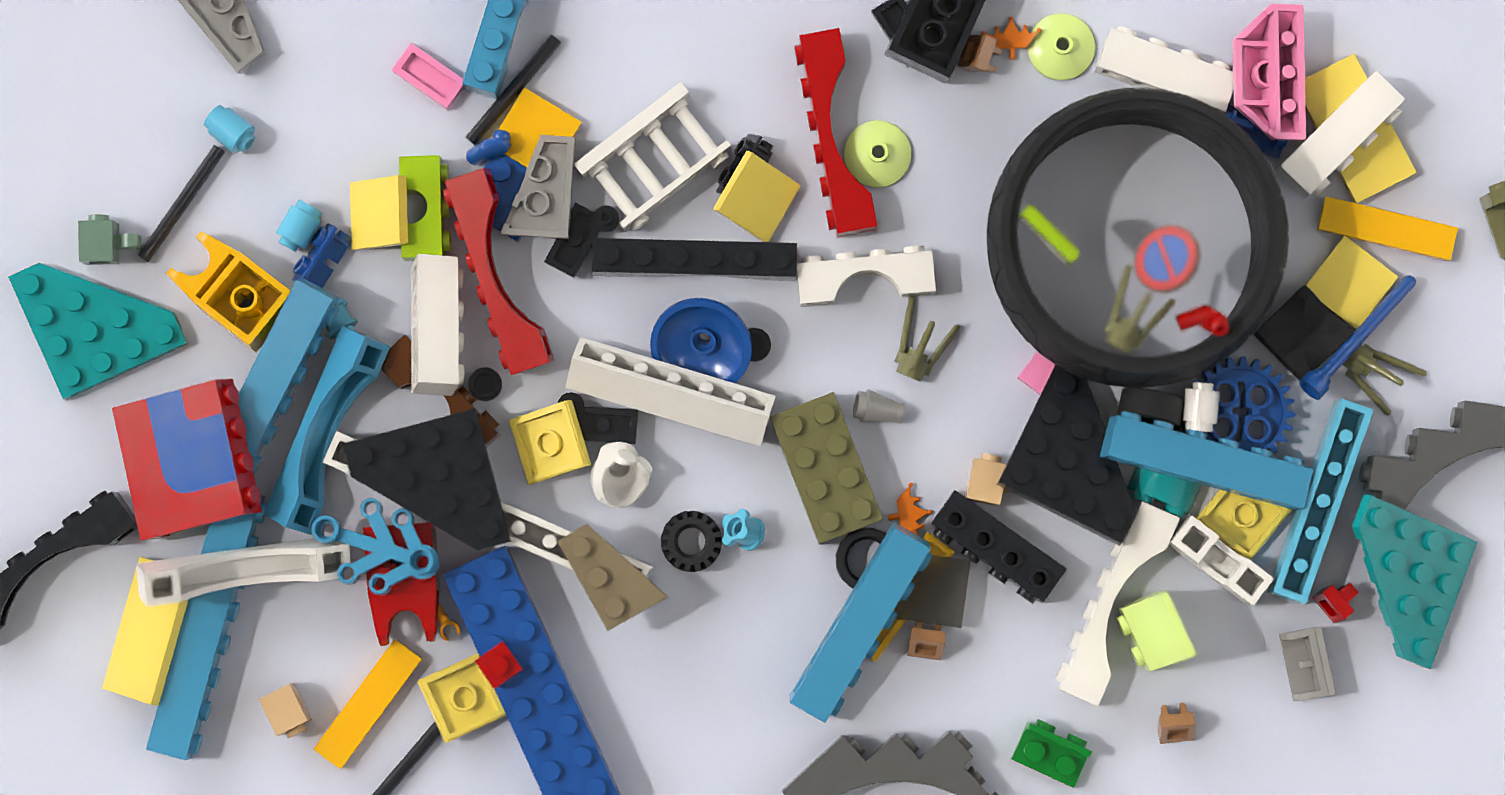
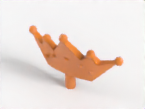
M1010 16L1008 18L1009 23L1003 33L996 26L994 35L986 34L985 31H981V35H987L996 39L995 46L1000 49H1009V60L1016 59L1015 48H1027L1036 34L1040 33L1042 29L1037 28V31L1029 33L1027 30L1028 26L1023 25V30L1019 32L1013 23V17Z
M910 482L908 484L909 487L896 500L898 513L889 514L888 520L899 519L902 527L917 535L916 531L924 528V524H918L917 521L927 514H932V511H926L914 505L916 501H920V497L915 498L911 496L913 483Z

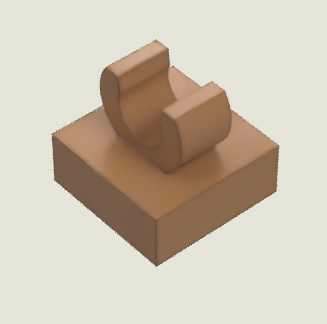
M970 35L962 51L958 67L966 71L996 72L997 67L992 66L989 62L992 55L1002 54V50L995 46L997 40L987 35Z
M918 619L915 627L911 629L907 656L941 660L946 635L945 631H941V622L936 621L934 630L923 629V621Z
M1184 703L1179 705V714H1169L1167 706H1161L1158 723L1160 744L1194 740L1196 725L1194 713H1187V707Z

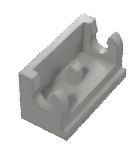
M1311 627L1279 634L1293 701H1304L1335 695L1336 692L1322 628Z

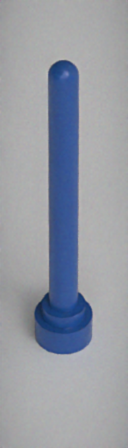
M1411 275L1405 276L1320 369L1308 371L1299 381V385L1307 395L1316 400H1320L1329 390L1330 378L1415 287V277Z

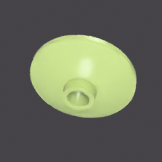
M1059 13L1047 16L1036 24L1032 32L1037 31V28H1041L1042 31L1037 33L1028 45V55L1031 63L1039 73L1047 78L1063 81L1081 75L1089 67L1095 53V40L1090 28L1081 19L1070 14ZM1064 39L1068 42L1069 48L1067 50H1060L1057 48L1056 42Z
M870 121L858 126L850 134L845 144L844 160L847 169L861 184L874 188L887 187L899 181L908 170L911 161V147L904 132L894 124L886 121ZM874 147H882L885 152L884 156L875 158L872 155Z

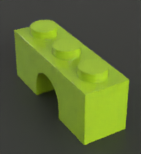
M440 155L399 156V175L406 176L407 194L421 195L427 201L425 216L416 223L408 224V244L401 245V258L404 261H414L417 254L446 256L445 251H451L450 231H445V218H450V208L446 203L443 190L445 181L449 180V165L443 164V159Z

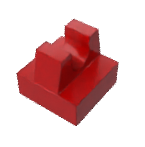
M1351 582L1345 586H1340L1338 589L1332 584L1322 588L1312 598L1334 624L1345 620L1354 612L1348 603L1359 592Z

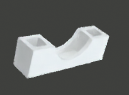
M924 246L905 247L904 253L890 254V249L872 250L868 257H857L856 252L836 254V260L823 261L822 255L807 256L802 258L803 263H797L796 265L800 307L834 304L841 286L850 278L861 274H875L887 279L896 288L900 297L931 295L936 292L932 250L924 251Z

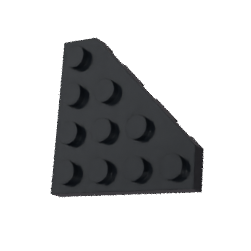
M1055 365L997 485L1118 546L1123 543L1136 515L1118 462L1100 457L1106 430L1088 380L1071 374Z
M476 408L342 444L350 476L470 547L482 550L511 542Z

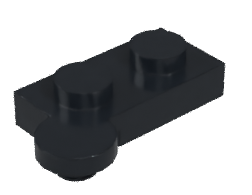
M575 203L571 210L569 239H556L544 263L575 279L592 247L593 238H597L599 232H612L618 227L620 219L617 210L605 205L592 212L588 208Z
M573 392L565 393L559 398L558 403L572 400L584 441L625 442L636 445L638 410L585 407L582 397Z

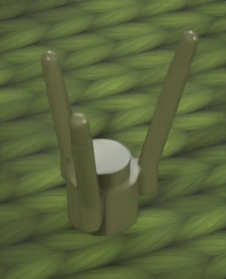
M1129 264L1125 266L1111 317L1104 331L1109 333L1105 341L1128 354L1131 353L1133 347L1139 348L1143 339L1175 304V300L1170 299L1138 333L1140 327L1136 324L1153 296L1151 292H1147L1130 321L1121 318L1120 322L1117 323L1132 266Z
M910 296L906 308L899 351L894 362L899 363L896 372L921 382L923 375L929 376L933 365L960 330V326L958 324L953 326L926 362L928 355L923 353L935 327V322L930 321L917 349L909 348L906 354L915 304V297Z
M1367 344L1364 346L1360 345L1343 364L1348 369L1345 375L1355 381L1385 415H1390L1391 410L1359 375L1362 374L1367 377L1370 371L1373 370L1395 384L1402 386L1404 381L1376 364L1377 359L1422 377L1427 375V371L1376 351Z

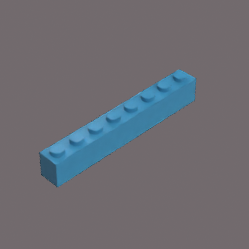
M261 495V513L241 515L210 523L201 554L256 547L259 540L258 537L254 536L257 524H262L266 517L263 514L267 506L264 503L265 496ZM246 585L205 593L188 600L146 750L182 760H189L193 754H198L203 740V735L199 734L201 723L208 720L212 708V702L208 701L211 688L216 689L221 676V669L217 668L221 655H226L230 645L231 636L226 635L230 622L236 621L240 609V603L236 602L239 589L244 590Z

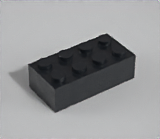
M908 0L884 55L945 83L950 79L986 0Z

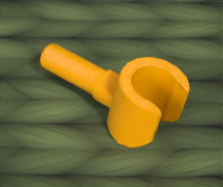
M439 603L438 620L441 624L440 635L444 640L449 641L448 636L444 633V627L453 625L457 633L460 634V626L456 620L449 619Z

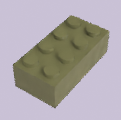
M834 392L770 416V421L818 545L883 520Z

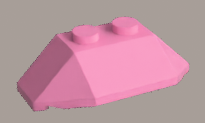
M1270 4L1233 39L1234 108L1271 140H1306L1303 5Z

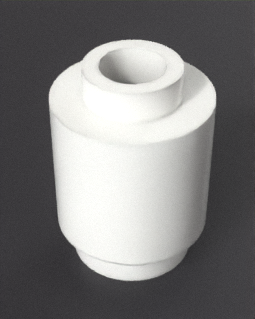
M1193 382L1192 388H1185L1182 421H1186V430L1213 432V424H1217L1220 391L1213 390L1214 384Z

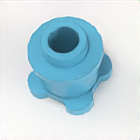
M339 298L336 306L340 309L334 322L330 326L325 325L329 332V339L337 338L342 326L355 330L354 326L358 323V320L356 318L352 319L346 310L347 302L345 299Z
M741 508L736 514L725 515L722 520V526L724 527L722 542L724 545L731 547L737 542L742 549L751 551L762 543L765 536L764 523L760 519L750 518L748 510Z

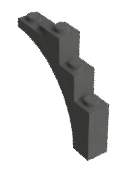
M1467 400L1458 402L1457 407L1452 408L1450 415V427L1454 428L1453 433L1416 428L1413 429L1412 435L1408 434L1406 438L1404 452L1406 455H1409L1408 460L1378 455L1368 456L1367 462H1362L1359 474V481L1364 482L1363 490L1376 492V498L1405 510L1418 491L1441 470L1463 457L1488 449L1505 447V406Z
M949 730L919 757L914 754L919 748L906 734L900 738L894 733L865 760L861 756L865 750L854 737L851 736L846 740L841 735L782 789L784 795H841L849 790L875 783L910 782L931 785L956 795H989L981 786L985 782L984 778L974 767L971 766L968 770L964 768V765L973 758L968 752L973 746L959 731L953 735Z

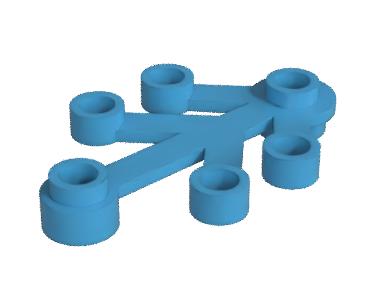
M374 498L365 499L361 503L360 511L364 517L368 518L377 539L341 528L340 522L328 515L320 516L313 522L312 534L317 541L323 544H333L339 541L372 552L353 563H344L338 568V579L345 584H355L359 580L360 575L391 559L404 564L385 575L378 573L370 578L369 588L377 595H386L391 590L392 585L410 576H414L417 579L431 578L439 569L440 557L437 551L428 545H422L413 526L415 517L407 509H397L392 515V523L401 530L409 550L396 546L382 516L383 505ZM375 503L377 506L376 512L368 515V505ZM406 513L408 515V522L405 525H399V516ZM332 525L334 532L331 536L326 537L324 529L326 526ZM427 556L429 563L427 567L421 569L418 566V561L421 557ZM347 568H352L354 571L353 577L345 580L344 571ZM383 578L385 580V587L378 591L375 588V583L378 579Z

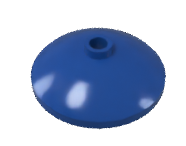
M689 298L671 305L659 316L651 333L650 348L652 358L655 360L737 383L746 372L751 360L752 340L746 324L730 307L708 298ZM699 334H708L710 339L703 340Z

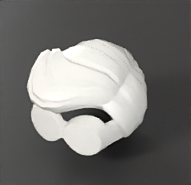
M625 442L608 443L601 447L598 459L591 471L590 483L593 493L601 504L605 503L606 506L614 507L615 509L626 508L640 498L649 485L652 467L644 457L638 455L632 445Z

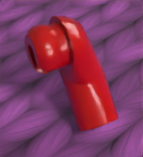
M1201 305L1175 315L1181 332L1195 326H1200L1215 336H1223L1229 330L1227 317L1208 305Z

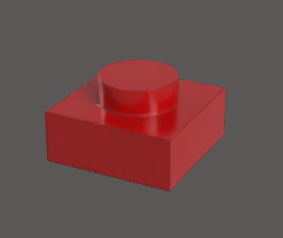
M504 641L475 660V663L493 689H496L523 670Z

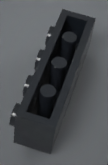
M956 490L950 494L930 523L935 528L932 533L948 545L952 540L963 547L960 554L976 565L981 560L990 566L991 569L988 573L1003 584L1007 580L1019 587L1016 593L1031 604L1035 600L1044 603L1067 570V568Z

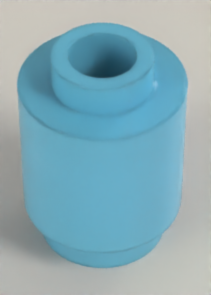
M218 105L205 119L204 126L208 129V134L233 153H237L240 150L242 152L247 151L255 141L256 136L253 135L255 127L230 107L224 108L222 105Z
M298 200L295 206L291 205L276 231V234L281 236L278 242L294 252L299 247L306 249L321 223L319 218L322 212L302 200Z

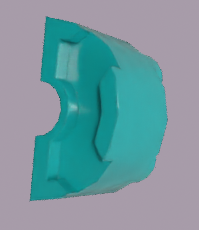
M1135 467L1127 489L1134 491L1133 498L1150 505L1154 499L1165 504L1163 511L1182 519L1184 514L1189 516L1202 485Z

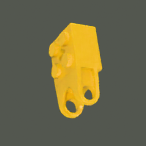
M200 231L196 238L208 250L210 256L209 265L206 270L199 275L190 276L170 268L166 274L207 316L256 353L270 333L290 290L240 251L238 252ZM245 299L253 300L252 305L246 308L242 302Z

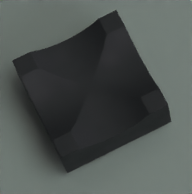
M1304 285L1253 335L1300 381L1308 371L1317 369L1353 332L1332 314L1316 295Z

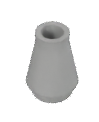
M869 389L866 392L858 391L853 406V417L860 418V422L901 423L905 404L896 402Z

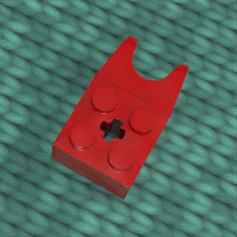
M429 522L414 523L413 526L422 545H428L437 551L436 526ZM388 525L387 527L396 546L409 550L401 530L394 525ZM372 527L363 528V535L377 539ZM364 550V551H365V556H367V555H369V554L372 553V552H369V551ZM427 556L421 557L418 561V566L421 569L427 567L429 563ZM391 559L366 572L368 599L380 646L389 644L393 619L397 614L406 610L415 613L419 617L425 631L426 641L435 642L440 595L439 569L434 576L428 579H417L414 576H410L392 585L391 590L386 595L373 593L369 588V580L378 573L385 575L399 567V564H395L394 560ZM383 578L378 579L375 583V588L379 591L385 587V580Z

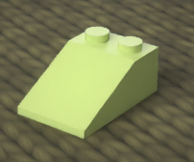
M1167 591L1152 592L1118 608L1121 616L1116 617L1117 623L1124 636L1130 634L1135 645L1130 650L1138 667L1144 666L1146 671H1153L1197 655Z

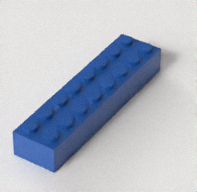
M503 546L442 574L479 656H482L504 641L523 668L522 671L497 687L495 691L542 795H621L509 547Z

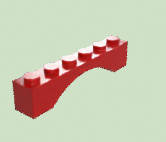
M835 28L799 35L800 45L794 46L797 66L804 65L806 78L800 79L803 98H810L812 111L806 112L810 131H816L818 137V144H813L816 164H823L825 174L824 177H819L822 197L829 196L831 210H825L829 230L835 229L837 238L875 231L878 226L872 194L846 168L837 151L831 129V99L837 80L846 62L840 29Z
M481 168L446 180L447 189L443 190L448 207L455 210L458 221L454 222L459 239L466 242L469 253L465 254L466 262L471 273L476 272L480 283L476 287L481 304H487L491 317L487 319L492 336L499 339L502 350H499L498 354L505 370L509 369L510 374L513 375L554 361L555 359L544 328L529 319L514 304L504 290L496 271L492 254V229L500 198L490 168Z

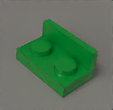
M1037 719L1035 725L1027 722L1011 756V760L1074 788L1087 758H1090L1092 751L1085 748L1087 741L1070 733L1066 739L1055 735L1056 727Z

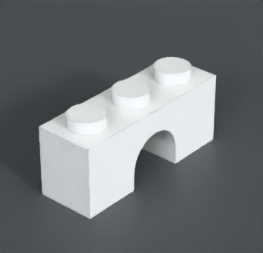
M1192 515L1184 519L1169 542L1170 547L1247 606H1254L1274 580L1273 577L1251 560L1242 557L1225 545L1216 533Z

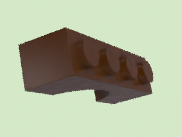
M406 335L389 349L381 368L400 389L411 386V339ZM463 385L456 389L452 396H444L450 408V415L475 408L472 404L476 399ZM485 410L482 414L478 412L486 447L488 448L500 436L495 430L500 424Z

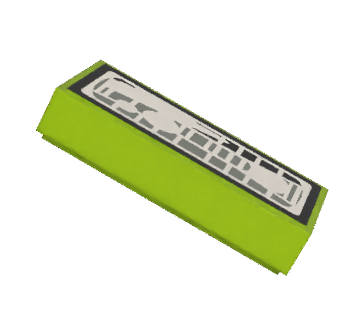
M1029 205L1018 217L1068 267L1080 255V251L1033 205Z

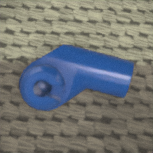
M496 130L492 135L493 138L486 139L467 151V161L471 165H478L486 159L505 154L511 147V135L505 130Z

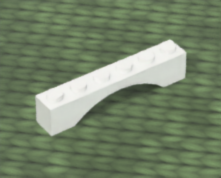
M1143 501L1138 502L1137 507H1134L1136 515L1123 543L1120 546L1116 544L1112 546L1110 556H1113L1114 560L1109 570L1103 568L1096 587L1101 588L1096 601L1089 600L1082 618L1087 619L1083 631L1076 630L1069 645V649L1073 651L1069 663L1062 662L1055 678L1056 681L1060 682L1057 689L1095 706L1099 705L1112 675L1107 659L1106 632L1113 602L1123 584L1138 567L1151 557L1167 549L1180 520L1179 517Z
M312 538L137 563L136 569L139 597L147 607L183 602L205 593L243 585L283 581L320 582L338 579V568L344 563H351L348 544L339 541L333 544H323ZM347 568L344 571V578L352 577L351 568Z

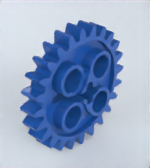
M1246 356L1239 358L1237 366H1235L1233 359L1229 357L1225 360V368L1219 363L1213 367V374L1210 371L1203 372L1202 376L1205 381L1193 380L1192 384L1193 382L1214 384V391H1216L1219 385L1225 384L1231 390V398L1227 403L1219 401L1217 419L1223 418L1228 422L1229 432L1224 437L1218 436L1214 431V424L1213 432H1199L1207 434L1206 440L1218 443L1219 438L1237 442L1235 434L1239 417L1232 413V409L1239 406L1238 383L1242 381L1244 389L1240 406L1242 409H1246L1247 414L1240 417L1241 440L1238 442V448L1251 451V447H1256L1277 454L1278 449L1274 443L1276 441L1286 443L1287 439L1281 434L1282 431L1293 430V427L1286 423V418L1296 416V413L1287 411L1286 407L1294 403L1295 399H1285L1283 395L1288 392L1290 386L1279 387L1278 385L1283 377L1282 374L1273 377L1269 376L1272 366L1267 365L1260 370L1259 359H1254L1250 366H1247ZM1255 386L1263 389L1265 393V399L1260 405H1255L1250 399V391ZM1253 420H1257L1263 426V433L1258 439H1253L1248 433V425Z

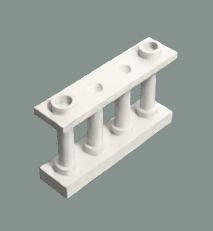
M682 82L678 83L574 163L575 169L583 179L589 175L592 178L596 177L626 215V218L619 223L624 232L630 228L633 231L638 230L649 221L647 215L707 168L711 166L713 169H716L730 158L727 154L731 151L729 142L726 140L717 147L688 110L686 100L690 98V94ZM669 113L672 117L677 116L706 153V156L692 167L689 166L660 129L662 124L659 121ZM642 134L645 137L650 136L680 175L665 188L633 149L635 146L633 141ZM616 154L619 158L623 157L653 195L651 199L638 209L607 170L608 165L606 162Z

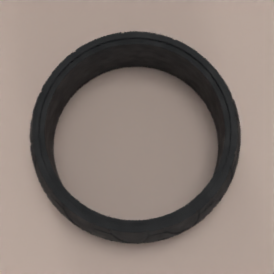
M1146 87L1121 88L1087 96L1069 104L1038 125L1017 147L999 177L990 204L986 232L987 256L995 291L1004 311L1023 338L1042 356L1071 374L1105 385L1129 388L1169 385L1192 378L1208 371L1239 349L1264 319L1277 295L1284 275L1283 269L1287 262L1289 243L1288 218L1279 182L1271 165L1252 138L1232 119L1198 99L1165 89ZM1115 125H1142L1167 130L1182 136L1206 151L1219 163L1237 188L1246 210L1251 234L1249 270L1241 295L1227 317L1229 323L1228 332L1223 336L1212 334L1202 343L1173 354L1136 357L1120 355L1094 347L1078 339L1056 322L1034 294L1025 275L1018 246V217L1022 196L1031 174L1049 154L1069 140L1095 129Z

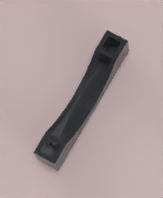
M593 238L592 274L594 276L678 275L796 281L797 243Z
M105 490L97 494L89 501L91 507L80 514L79 511H75L61 522L64 527L54 534L51 531L46 532L34 541L36 546L27 554L23 551L19 552L6 562L8 568L0 573V629L6 624L10 607L18 591L43 564L62 553L79 547L116 545L138 528L135 514L119 492L111 491L107 493Z

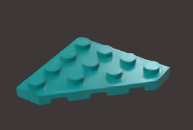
M41 263L8 276L64 400L189 344L176 314L169 310Z
M1364 494L1352 528L1356 539L1361 541L1365 553L1363 560L1371 582L1376 585L1380 597L1378 604L1386 626H1389L1395 641L1392 645L1396 656L1421 667L1431 669L1478 542L1372 495Z

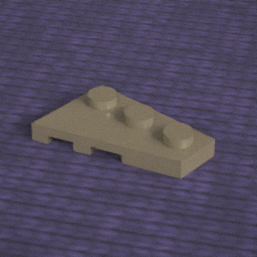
M588 524L557 540L607 631L668 598L666 594Z

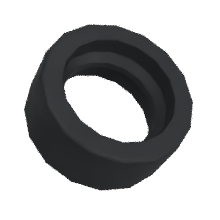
M1126 387L1121 392L1117 415L1120 416L1122 411L1142 416L1140 422L1153 425L1154 420L1173 424V431H1176L1181 426L1184 401L1177 396L1159 390Z
M860 528L849 533L840 542L835 555L836 569L840 578L850 588H854L859 580L850 571L847 557L850 549L855 543L862 540H873L880 544L886 535L885 532L875 528Z

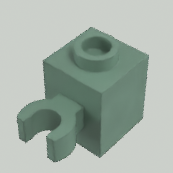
M88 215V221H78L79 262L85 265L120 264V249H142V236L138 235V233L119 234V224L109 220V215Z

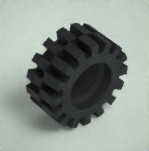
M684 511L674 515L664 526L661 534L662 552L667 561L679 570L686 572L704 570L716 561L721 552L722 536L720 529L715 521L705 513ZM688 528L700 530L705 538L704 548L695 555L685 554L678 545L679 535Z

